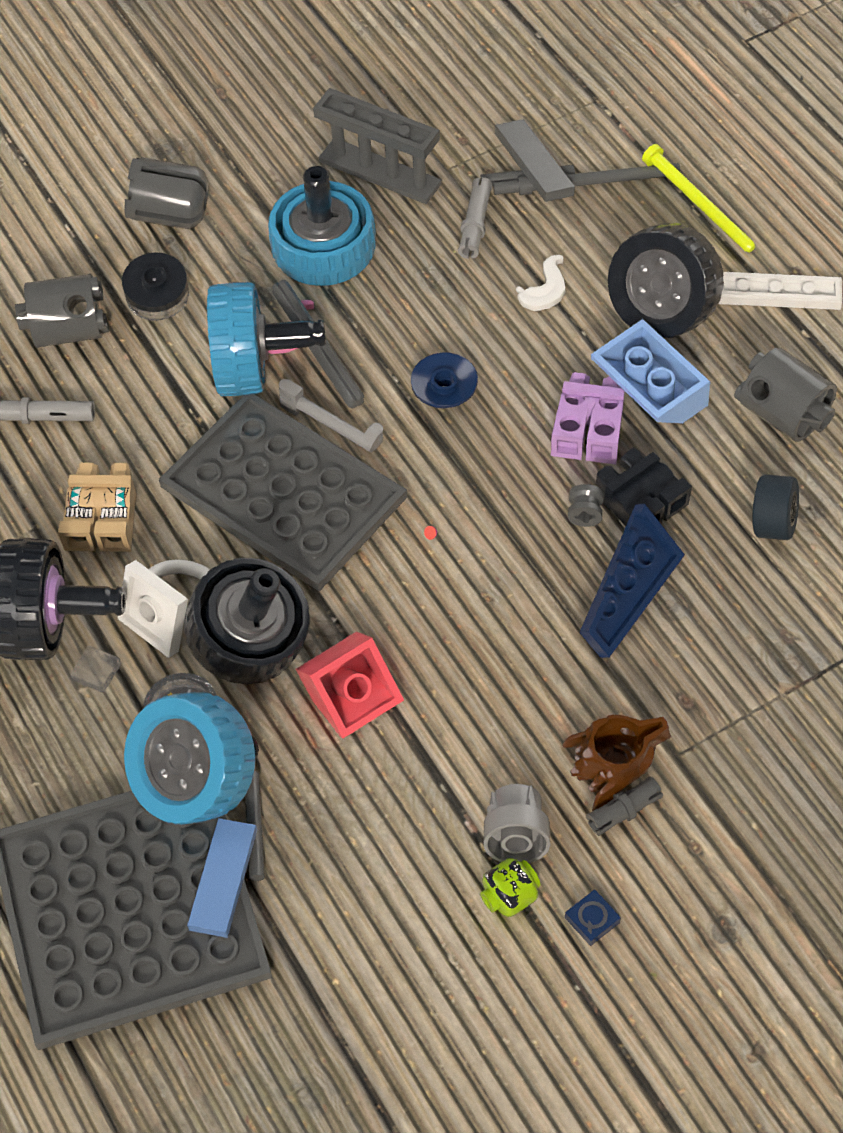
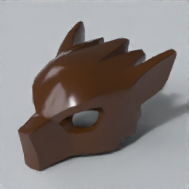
M608 715L606 718L592 722L585 731L569 736L562 743V746L564 748L577 747L575 749L576 756H574L575 767L570 770L571 776H577L579 781L593 780L588 790L591 793L598 792L592 807V811L614 799V794L622 791L626 786L645 774L652 764L656 746L672 736L664 717L637 720L624 715Z

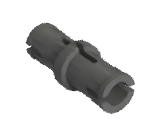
M650 776L624 793L619 791L614 794V799L599 809L588 813L586 819L589 820L588 824L593 832L600 836L624 820L631 821L637 817V812L663 798L661 787Z

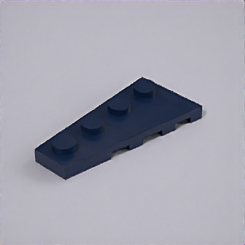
M645 504L635 505L579 632L600 658H610L685 556Z

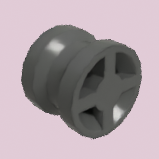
M581 484L572 487L569 491V502L571 503V506L568 508L569 521L581 527L599 524L602 521L603 510L600 507L603 503V491L591 484Z

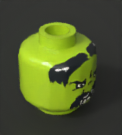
M507 858L484 874L482 878L484 890L480 892V896L492 913L498 910L504 916L512 917L537 900V888L541 886L536 872L526 860L520 862L514 858Z

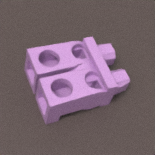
M574 372L569 382L564 381L552 431L551 456L581 460L586 427L589 426L586 461L616 465L625 391L611 377L604 378L602 386L589 384V376L584 373Z

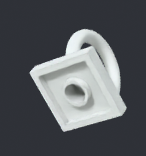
M137 560L125 566L122 586L126 592V608L124 614L118 616V619L168 658L179 652L188 599L163 581L161 577L169 574H186L201 579L210 569L202 564L188 560H167L149 569Z

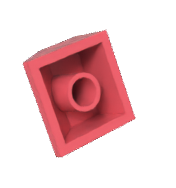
M359 632L353 633L296 668L310 698L343 739L404 701L373 638Z

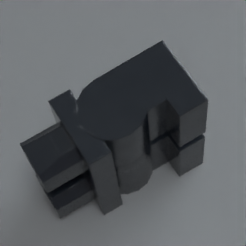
M633 447L621 458L620 465L626 471L619 474L611 465H607L598 471L596 476V483L604 492L603 504L609 510L612 509L616 517L625 526L637 504H645L660 524H662V519L667 521L689 505L692 485L683 477L678 480L669 467L660 462V458L654 452L645 456Z

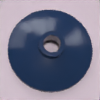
M443 352L429 355L417 363L411 374V387L415 396L421 402L436 408H452L465 403L473 396L478 385V375L473 364L463 356L454 353Z

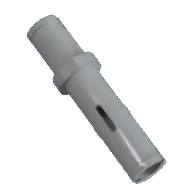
M482 177L481 185H479L480 178L473 180L466 219L463 220L460 227L462 238L458 253L466 259H469L470 251H472L471 258L478 256L480 240L486 232L484 221L492 190V182Z
M22 397L21 400H0V420L21 421L22 424H30L31 421H93L95 418L94 401H31L30 397Z

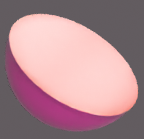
M427 526L424 530V535L427 539L432 540L437 536V530L433 526Z

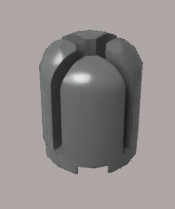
M144 157L132 159L128 179L130 180L128 199H125L124 205L125 218L188 230L196 227L203 220L209 186L208 179L203 170L197 166Z

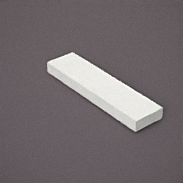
M723 272L724 287L719 304L841 310L842 277Z

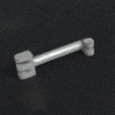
M282 379L279 382L280 406L293 415L297 416L302 411L369 452H373L383 442V426L380 423L371 424L364 433L305 398L301 386L289 379Z

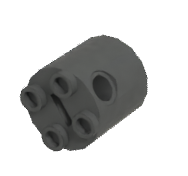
M91 273L27 282L24 284L25 303L15 304L19 330L30 329L36 348L102 338V333L109 332L106 313H103L102 309L100 310L98 302L104 300L101 281H98V277H93ZM80 302H87L86 310L79 315L74 314L75 305Z
M775 347L766 355L762 352L757 353L749 364L751 373L734 393V398L740 401L741 405L795 442L804 440L814 430L817 432L823 431L835 415V409L831 406L837 393L836 384L782 348Z

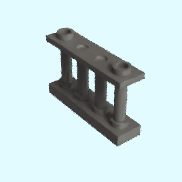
M329 88L313 107L315 118L331 124L332 141L318 157L319 162L424 204L429 202L442 184L441 179L426 174L425 164L426 157L440 140V130L332 88ZM344 129L358 134L359 147L345 142ZM371 140L385 145L386 158L371 151ZM398 150L412 155L413 168L399 163Z

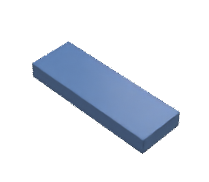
M218 818L188 921L189 931L228 938L257 833L256 825Z

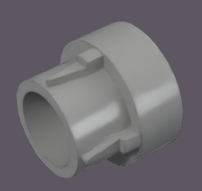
M509 784L500 787L495 792H491L490 805L487 807V816L484 820V849L490 857L502 862L507 858H514L520 862L526 860L528 863L541 859L550 849V821L548 816L542 811L541 795L532 785Z

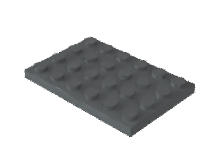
M255 394L243 395L159 478L161 488L319 592L407 498V489Z

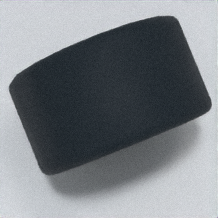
M764 474L759 478L754 494L752 514L753 531L756 537L777 540H790L793 537L799 509V485L795 477Z

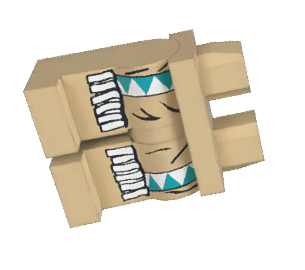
M80 463L76 475H69V488L66 494L63 521H60L58 535L64 551H96V545L98 544L100 551L131 552L137 493L129 464L114 463L111 465L110 475H99L98 465L94 463ZM72 537H86L87 540L76 541ZM107 537H121L122 540L112 542Z

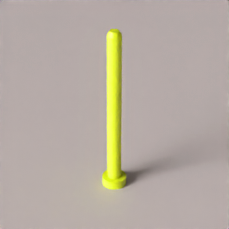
M658 144L651 145L644 152L642 161L647 166L654 165L745 252L750 253L754 250V242L663 156L664 150Z

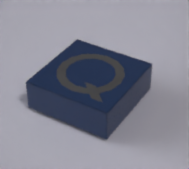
M595 889L565 912V919L590 946L620 924L621 917Z

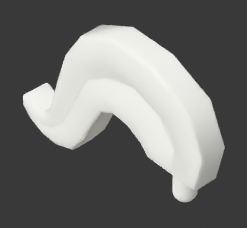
M562 255L550 256L543 262L545 284L538 287H529L526 290L520 286L516 288V291L519 293L518 300L522 307L532 311L549 309L561 301L565 294V282L557 265L563 264Z

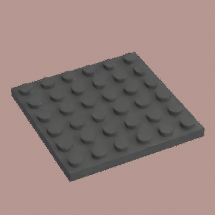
M128 791L0 829V886L34 1044L37 1050L272 978L244 880L228 938L189 931L187 926L218 818L227 820L226 815L199 823L182 825L172 822L167 823L150 814L138 802L133 792Z

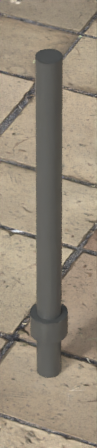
M672 163V165L680 172V164ZM654 165L567 175L574 186L666 177ZM518 176L517 180L493 182L494 195L519 193L520 196L530 195L532 191H537L526 176Z

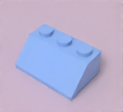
M643 319L591 354V359L657 422L683 424L708 406L710 381Z

